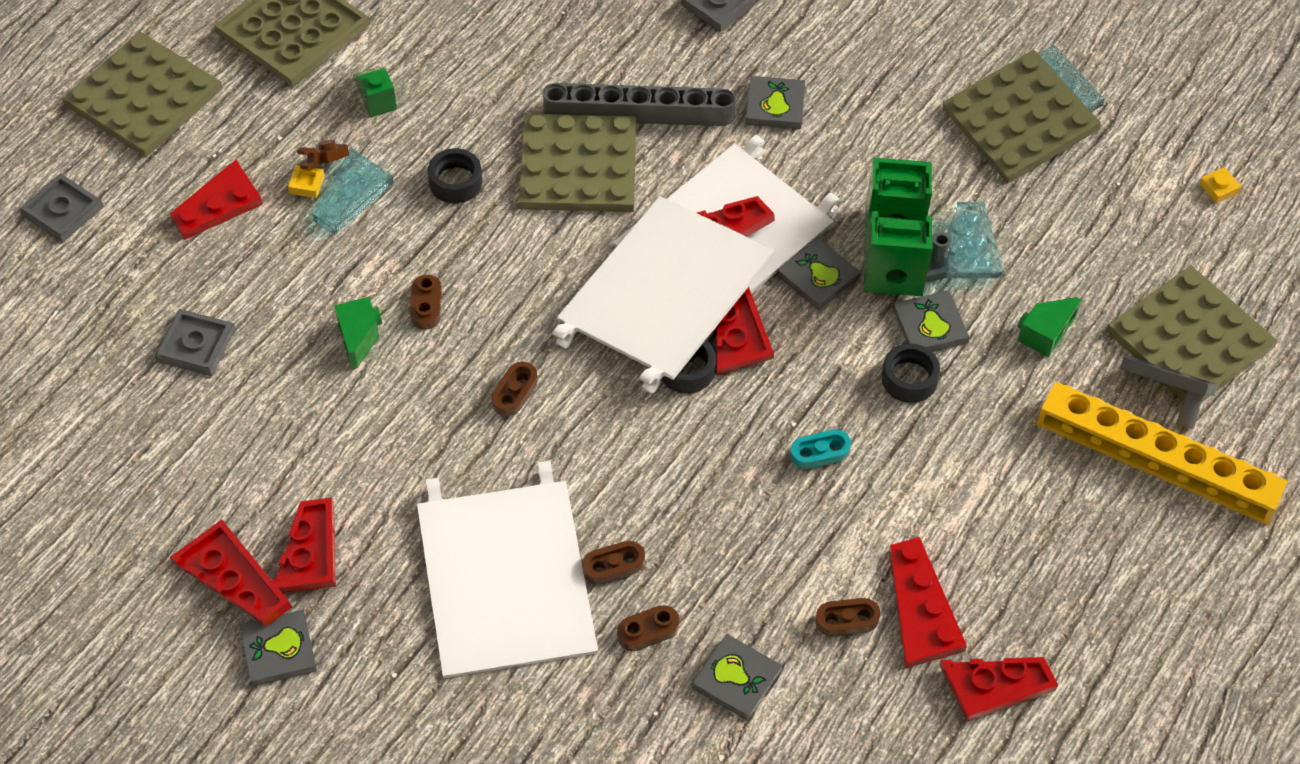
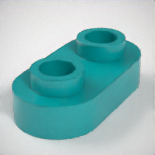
M838 429L799 437L791 445V461L802 469H810L843 461L850 453L851 439L847 433ZM837 447L839 450L833 451L830 448ZM808 454L810 457H803L801 455Z

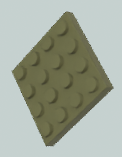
M246 0L216 23L214 27L218 35L294 87L370 25V18L345 0Z
M139 31L62 99L66 107L139 154L147 157L219 93L223 87L220 80Z
M1034 49L943 101V110L1007 184L1100 130L1101 122Z
M525 113L519 209L634 212L636 116Z
M1192 265L1108 324L1106 330L1135 358L1218 384L1216 391L1275 348L1278 341ZM1165 384L1183 401L1186 390ZM1204 396L1203 401L1210 396Z

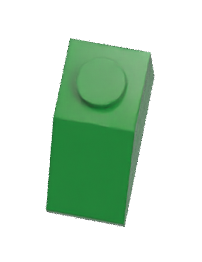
M376 67L353 74L354 81L370 117L397 110L395 89L386 68Z
M370 297L334 305L337 323L351 369L359 367L379 338L378 325L382 324V318L379 308L372 307Z
M1074 297L1035 304L1031 312H1024L1018 322L1017 328L1020 329L1017 341L1050 357L1077 317L1081 299Z

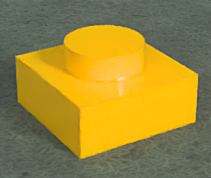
M296 165L288 185L289 194L317 198L325 177L324 169H300V165Z
M1225 167L1203 176L1200 181V186L1216 204L1239 194L1242 187Z

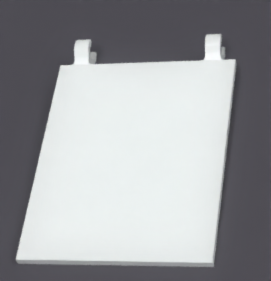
M758 135L753 136L743 149L734 143L667 198V200L695 213L703 210L710 213L723 209L725 204L759 196L774 212V222L748 236V238L775 250L773 257L749 285L751 294L775 275L781 266L834 225V221L829 217L839 210L835 205L839 202V198L834 194L829 193L826 195L820 205L815 207L754 158H759L764 153V149L761 146L765 141ZM635 225L613 242V246L617 247Z
M659 196L558 315L557 320L563 324L558 325L553 331V335L558 337L555 343L566 349L571 344L575 333L580 332L649 367V369H646L641 374L640 380L645 382L642 389L653 394L657 390L663 376L674 380L773 257L775 250Z
M550 461L538 462L539 485L458 498L442 499L439 478L426 479L429 501L417 504L443 679L598 653L566 481L554 482Z

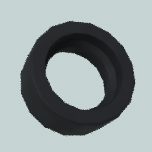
M459 148L445 149L437 153L429 162L427 169L429 186L436 198L448 203H462L474 198L481 190L483 183L481 163L475 154L468 150ZM455 167L464 168L472 173V176L467 181L459 184H448L438 178L443 171Z
M705 340L695 352V355L704 360V369L690 375L678 373L674 380L663 376L662 382L668 388L679 393L690 394L706 388L715 375L716 354L713 346Z
M905 343L896 346L887 353L883 362L882 384L887 393L902 402L917 403L926 400L934 394L941 373L940 362L931 350L919 344ZM904 362L915 363L926 369L929 377L925 382L908 384L899 380L894 375L893 369L896 365Z

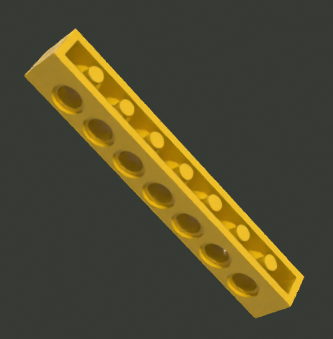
M1056 381L1041 408L1036 424L1266 525H1269L1288 483L1287 480L1280 478L1275 473L1261 470L1250 465L1245 460L1233 458L1214 447L1205 446L1191 440L1186 435L1177 434L1163 428L1156 422H1149L1133 415L1128 410L1114 407L1105 403L1100 398L1091 397L1069 385H1063Z

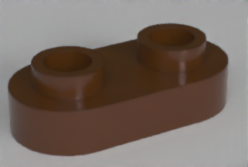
M421 275L412 283L411 322L415 327L423 330L434 328L439 323L441 317L442 287L440 280L433 275Z
M517 362L509 367L492 393L493 409L498 414L512 416L521 410L538 382L537 370L532 364ZM521 379L527 380L526 382H523V383L519 382V380H521Z
M623 541L593 550L583 559L584 576L592 583L602 584L636 574L644 567L645 551L635 541ZM627 558H631L634 560V562L626 563L624 562V560ZM597 567H601L604 569L602 572L594 571V569Z
M868 598L829 601L823 603L817 609L815 624L817 629L827 636L866 633L877 627L880 619V608L876 602ZM858 616H866L868 620L861 621ZM833 619L837 623L833 625L828 624L826 620Z
M660 605L629 616L619 623L617 640L620 646L628 651H638L674 637L679 630V615L672 607ZM666 617L669 620L667 622H660L658 619ZM630 628H636L639 630L635 634L628 632Z

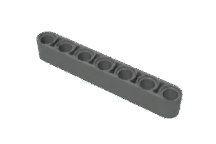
M551 83L546 85L542 92L544 114L636 116V123L727 126L735 118V94L728 89Z

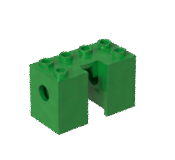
M873 157L865 203L863 292L923 296L932 253V216H928L932 196V162Z

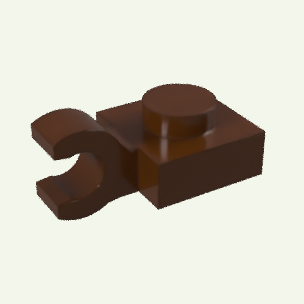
M325 140L319 142L316 148L301 147L297 150V154L307 155V161L300 165V169L312 170L319 164H329L349 156L348 145L335 144V140Z

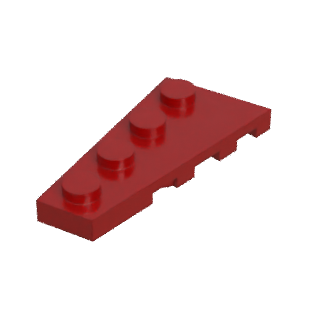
M222 519L170 556L175 565L265 627L292 608L288 599Z
M917 537L891 544L889 556L897 599L896 607L897 614H899L901 644H903L905 669L965 652L967 644L921 538Z

